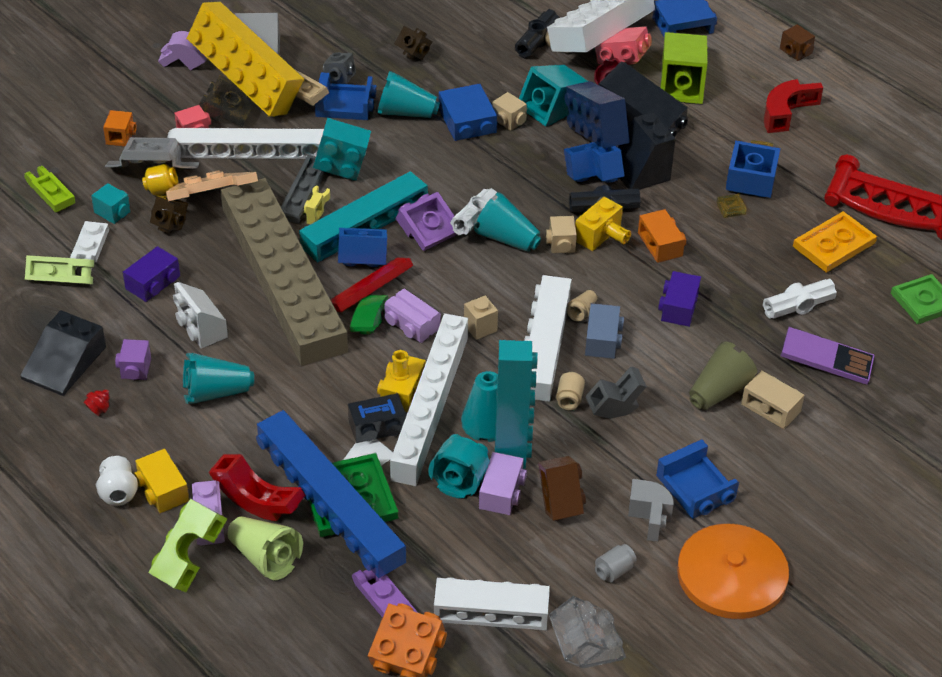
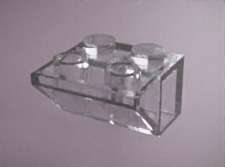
M572 596L549 614L566 662L581 668H588L621 661L626 658L622 648L623 641L617 634L613 624L614 618L607 609H602L591 604L589 601Z

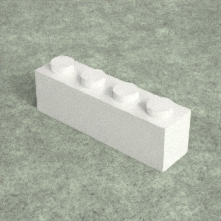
M437 578L434 614L439 616L443 623L547 630L549 586Z

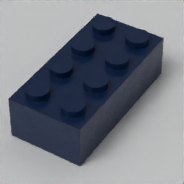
M591 81L566 86L564 99L569 110L567 123L573 131L602 148L629 143L625 98Z

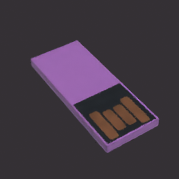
M791 327L787 330L781 352V357L866 385L870 379L874 354Z

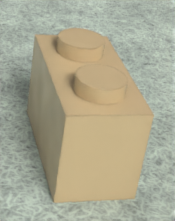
M761 370L745 386L741 405L785 429L801 412L804 394Z

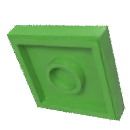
M933 274L892 287V296L917 325L942 316V284Z

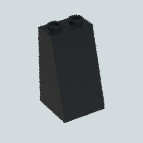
M621 61L599 83V86L625 98L628 127L634 117L651 112L655 113L674 137H676L681 129L687 126L689 120L687 117L688 107L625 62Z

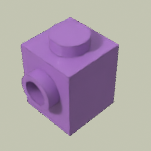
M123 340L121 353L116 354L115 360L116 368H120L121 379L147 380L151 362L149 341Z

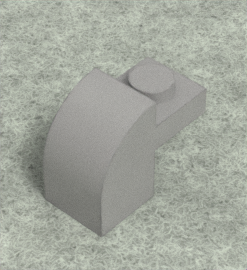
M633 479L628 516L649 519L647 540L658 542L659 531H665L666 521L671 522L673 511L672 495L664 486L656 482Z

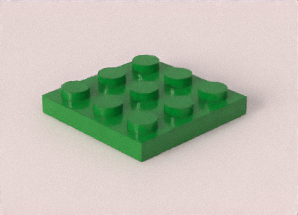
M377 453L332 463L384 522L399 519L398 509ZM309 499L308 503L319 536L324 537L335 534L330 526V522L317 513L315 505Z

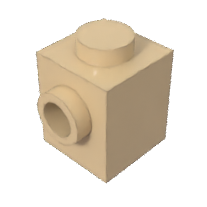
M507 92L492 102V107L497 114V122L510 131L526 121L527 104Z
M574 216L550 217V226L546 230V244L551 245L552 253L575 252L576 229Z
M486 295L464 304V317L468 318V331L476 340L497 332L498 310Z

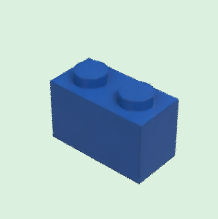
M339 228L338 263H343L346 266L366 264L370 267L386 265L387 230Z

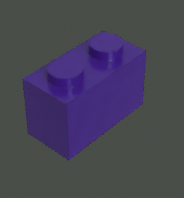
M158 246L123 271L125 289L147 302L180 277L178 258Z
M676 271L672 272L671 279L665 280L663 294H666V296H661L658 310L662 311L661 321L690 327L699 294L701 276Z

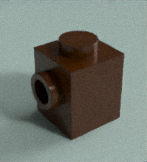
M797 24L782 32L780 49L799 61L812 54L815 36Z

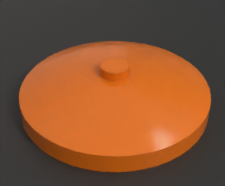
M717 524L703 528L688 538L679 554L677 574L685 594L701 609L724 618L747 619L770 611L780 602L787 588L789 567L780 547L762 532L744 525Z

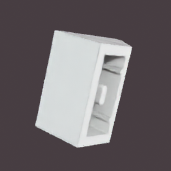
M181 282L175 283L173 299L178 309V312L175 313L176 319L180 326H185L189 338L192 341H196L201 349L228 338L226 319L205 292Z

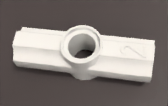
M492 188L483 189L477 196H473L469 203L451 220L450 223L453 231L458 235H467L474 226H479L480 223L477 222L478 216L490 199L495 201L498 198L495 195L497 192Z
M825 279L803 286L801 283H794L784 293L764 299L763 307L765 314L769 319L795 311L800 315L806 314L816 304L836 298L835 284L831 279Z

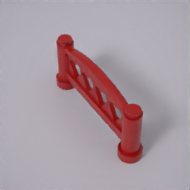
M845 154L838 158L835 165L836 172L824 195L827 205L836 206L841 202L881 221L904 227L934 230L937 232L938 238L942 239V195L858 171L860 163L852 155ZM862 187L865 188L868 198L863 199L850 193ZM886 194L890 205H884L881 202L877 203L872 199ZM906 200L909 201L913 211L907 212L904 209H897L895 206ZM930 207L935 218L930 219L927 216H920L917 212Z

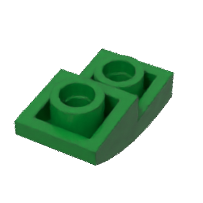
M368 295L363 298L353 315L350 331L360 332L361 334L374 332L382 323L381 312L385 309L388 295Z

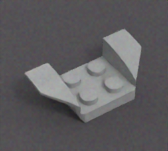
M130 137L119 161H108L105 167L125 168L129 165V160L131 163H141L144 160H153L154 163H165L172 160L174 168H198L199 162H181V147L178 145L176 138Z

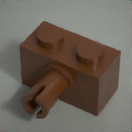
M570 456L538 462L545 513L553 521L584 514L583 504H586V497L583 489L580 488L579 479H582L580 464Z

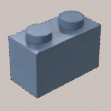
M591 303L585 356L615 359L616 349H621L622 334H617V332H623L624 317L619 316L620 306Z

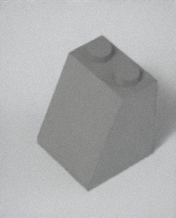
M235 13L246 26L279 55L280 28L278 13Z

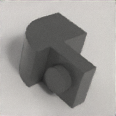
M630 366L616 383L600 379L586 395V398L594 415L611 419L628 415L639 407L636 399L647 386L639 369Z

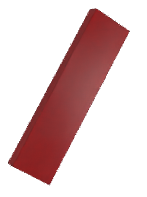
M397 257L333 297L330 301L336 312H343L412 268L413 263L410 258Z

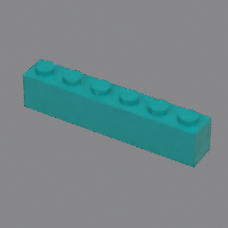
M410 171L299 230L300 244L303 250L318 263L338 252L339 228L380 229L396 220L401 206L406 203L413 204L420 197L428 194V185Z
M499 340L495 452L524 458L523 469H526V458H532V443H527V441H533V425L528 424H534V408H530V406H535V390H531V387L536 388V371H532V369H537L538 352H532V341Z

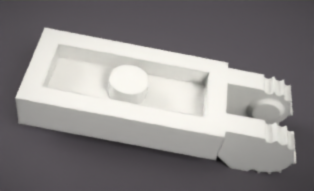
M85 221L70 258L95 260L94 263L97 262L109 232L108 224Z

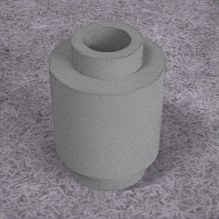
M617 545L596 559L595 572L600 579L613 582L633 568V564L637 561L636 555L628 545Z

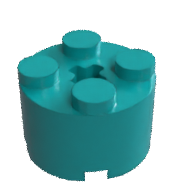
M453 434L443 443L430 462L428 468L431 480L433 478L438 483L437 488L448 496L464 498L468 494L473 495L483 481L490 463L488 457L489 450L481 443H476L471 439Z

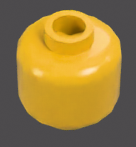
M168 164L149 167L146 170L145 177L142 178L145 190H149L154 196L166 194V191L179 183L176 170Z

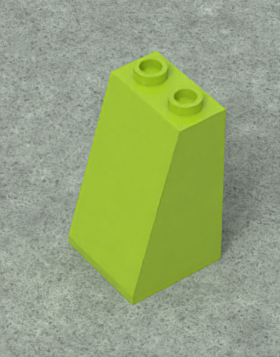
M665 32L660 88L680 102L703 104L707 72V36Z

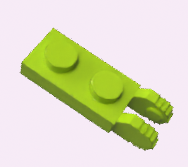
M43 166L37 167L39 178H36L30 171L24 173L28 185L34 189L55 213L76 203L75 196L52 172L49 173Z

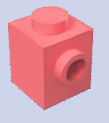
M200 105L174 113L176 128H209V125H211L209 114L204 112Z

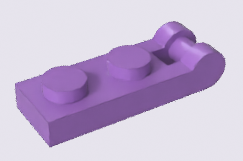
M367 569L363 572L359 570L352 574L353 582L382 618L388 603L396 606L398 603L406 604L412 607L414 612H417L387 575L378 578L372 570L368 571ZM374 578L376 583L370 585L368 581Z

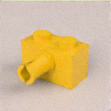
M606 197L601 198L576 219V242L591 251H594L609 237L614 238L621 244H626L631 237V231L621 227L623 206Z
M397 350L392 355L393 362H389L387 365L385 379H381L378 384L377 394L382 397L398 393L404 411L408 412L426 360L411 357L404 350Z

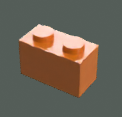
M666 209L640 215L638 234L657 263L683 256L686 237L683 232L679 231L674 218L670 217Z

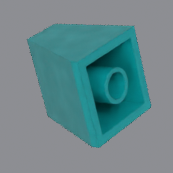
M566 65L531 66L519 99L527 104L526 113L544 126H550L569 115L568 106L564 99L566 86L588 82V80Z

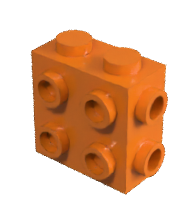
M388 603L368 653L371 665L381 673L389 674L392 671L400 674V677H427L428 674L432 675L437 664L436 652L438 648H443L447 638L443 622L439 616L433 613L424 612L423 615L414 612V609L406 604L398 603L396 606Z

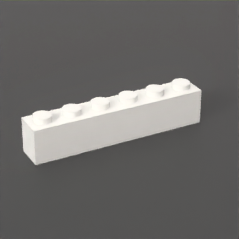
M543 275L541 285L536 284L535 299L538 300L532 303L531 316H534V319L529 318L527 333L531 334L530 336H525V341H532V352H538L537 369H532V371H536V388L531 387V390H535V400L550 402L570 300L572 279Z

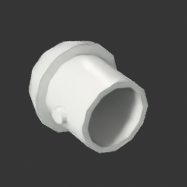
M111 456L103 460L99 467L100 477L96 482L97 493L107 504L114 506L124 505L133 499L138 489L137 478L132 474L131 463L121 456Z

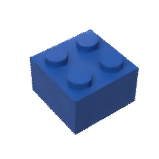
M735 141L728 170L726 190L771 198L781 148Z

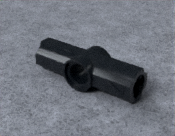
M548 9L538 19L529 22L528 30L515 44V51L520 57L526 58L531 56L538 47L546 44L545 35L548 30L547 27L560 18L554 10Z
M602 185L594 191L569 193L570 212H586L603 197L623 206V209L640 208L641 205L639 189L613 190L608 185Z

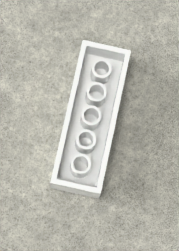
M590 0L589 3L579 5V9L567 12V16L556 19L555 23L547 27L552 52H588L654 11V0Z

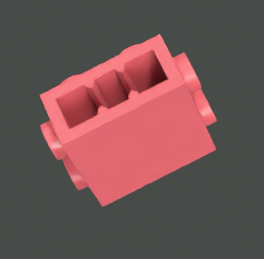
M647 27L625 28L597 45L595 51L598 64H603L605 59L614 60V58L628 65L637 63L652 43Z

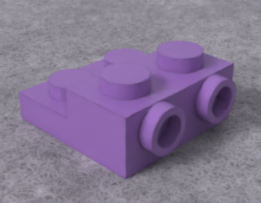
M438 192L432 195L425 194L413 204L406 203L398 210L399 213L396 220L408 237H414L423 251L458 235L453 231L450 223L454 214Z

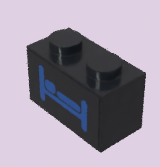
M398 393L348 404V420L356 443L400 434L406 414Z

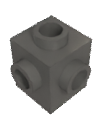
M332 53L325 61L323 72L330 74V83L347 84L355 75L356 66L353 53Z

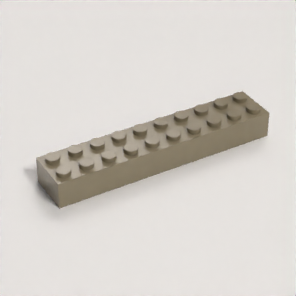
M263 178L257 182L221 189L223 211L300 365L305 366L348 353L347 331L267 180Z

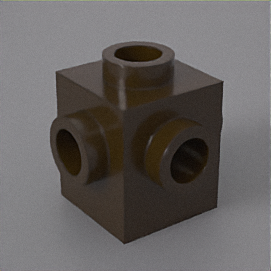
M403 26L394 44L403 49L402 54L414 60L417 57L423 60L425 55L428 54L433 41L426 38L427 33L416 27L414 31Z
M156 196L151 210L150 223L157 225L158 230L166 233H172V230H182L186 221L189 203L180 199L168 201L167 196Z

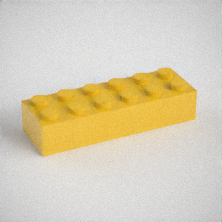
M202 3L186 39L269 117L287 114L304 78L223 3Z

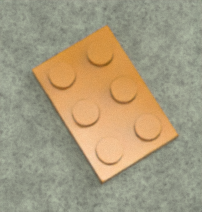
M843 211L794 239L793 247L827 273L874 245L877 236Z

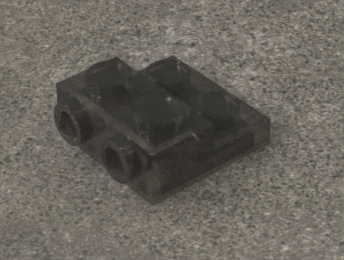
M221 75L216 83L213 81L210 83L206 92L209 95L204 94L199 103L202 110L207 112L211 119L220 123L222 118H225L241 127L245 124L255 105L231 80Z

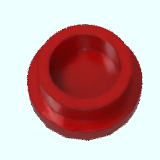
M97 390L86 395L87 399L83 403L94 414L99 416L102 412H107L110 399L109 390Z

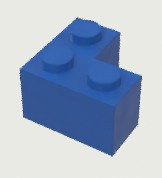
M591 142L564 149L567 174L574 181L583 182L588 180L589 177L597 176L602 181L609 183L624 176L621 150L616 146L602 148L596 143Z

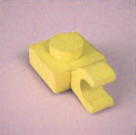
M315 186L312 189L313 195L304 205L307 224L318 221L322 216L324 205L330 199V189L327 188L324 193H319V186Z

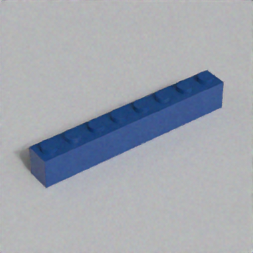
M284 410L257 423L258 435L256 440L260 448L268 451L274 464L282 467L291 483L295 482L298 487H301L305 493L304 498L306 500L310 499L315 505L317 513L330 522V526L336 535L340 534L345 539L349 550L352 553L356 552L368 571L372 570L378 578H381L406 563V545Z

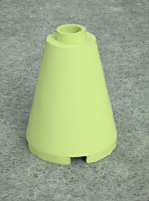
M247 517L236 518L228 527V539L266 578L272 580L284 578L295 568L292 565L295 558L300 559L303 550L302 535L292 527Z

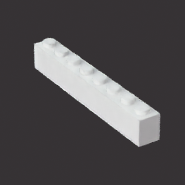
M445 313L443 315L390 460V475L393 482L412 486L417 485L468 339V318Z

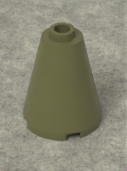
M721 342L690 389V402L698 409L707 410L743 389L758 373L757 367L747 353L743 350L740 353L733 349L736 345L731 342Z

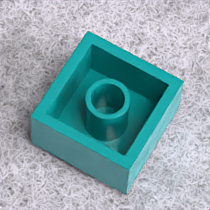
M327 118L313 168L356 181L367 150L371 131Z

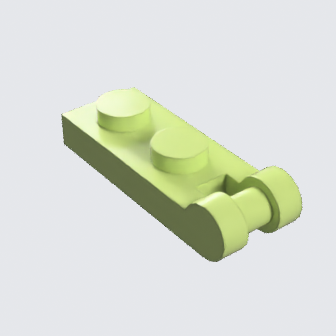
M27 255L25 280L93 284L91 268H94L95 260ZM76 266L82 267L81 276L75 275Z

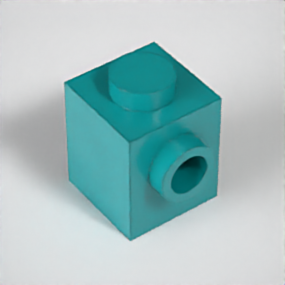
M109 183L91 195L94 213L113 224L131 212L128 194Z

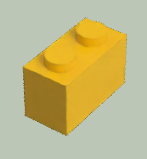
M165 448L135 460L137 472H134V476L137 478L138 486H144L148 503L155 505L159 513L189 501L187 483Z

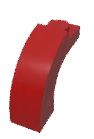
M798 79L774 87L767 97L764 113V125L767 133L789 131L792 117L791 109L820 105L823 93L822 83L800 84Z
M223 454L208 472L213 480L219 481L221 491L235 504L247 512L266 520L277 521L282 514H291L298 508V504L305 497L301 487H278L262 480L250 468L242 454Z

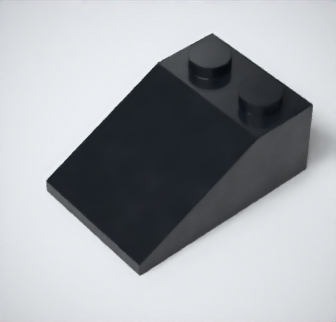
M60 310L45 327L20 376L21 379L64 396L106 348L103 326Z

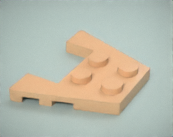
M218 170L206 173L207 177L205 178L197 177V175L184 178V182L178 183L166 191L168 201H172L206 190L257 182V173H223Z

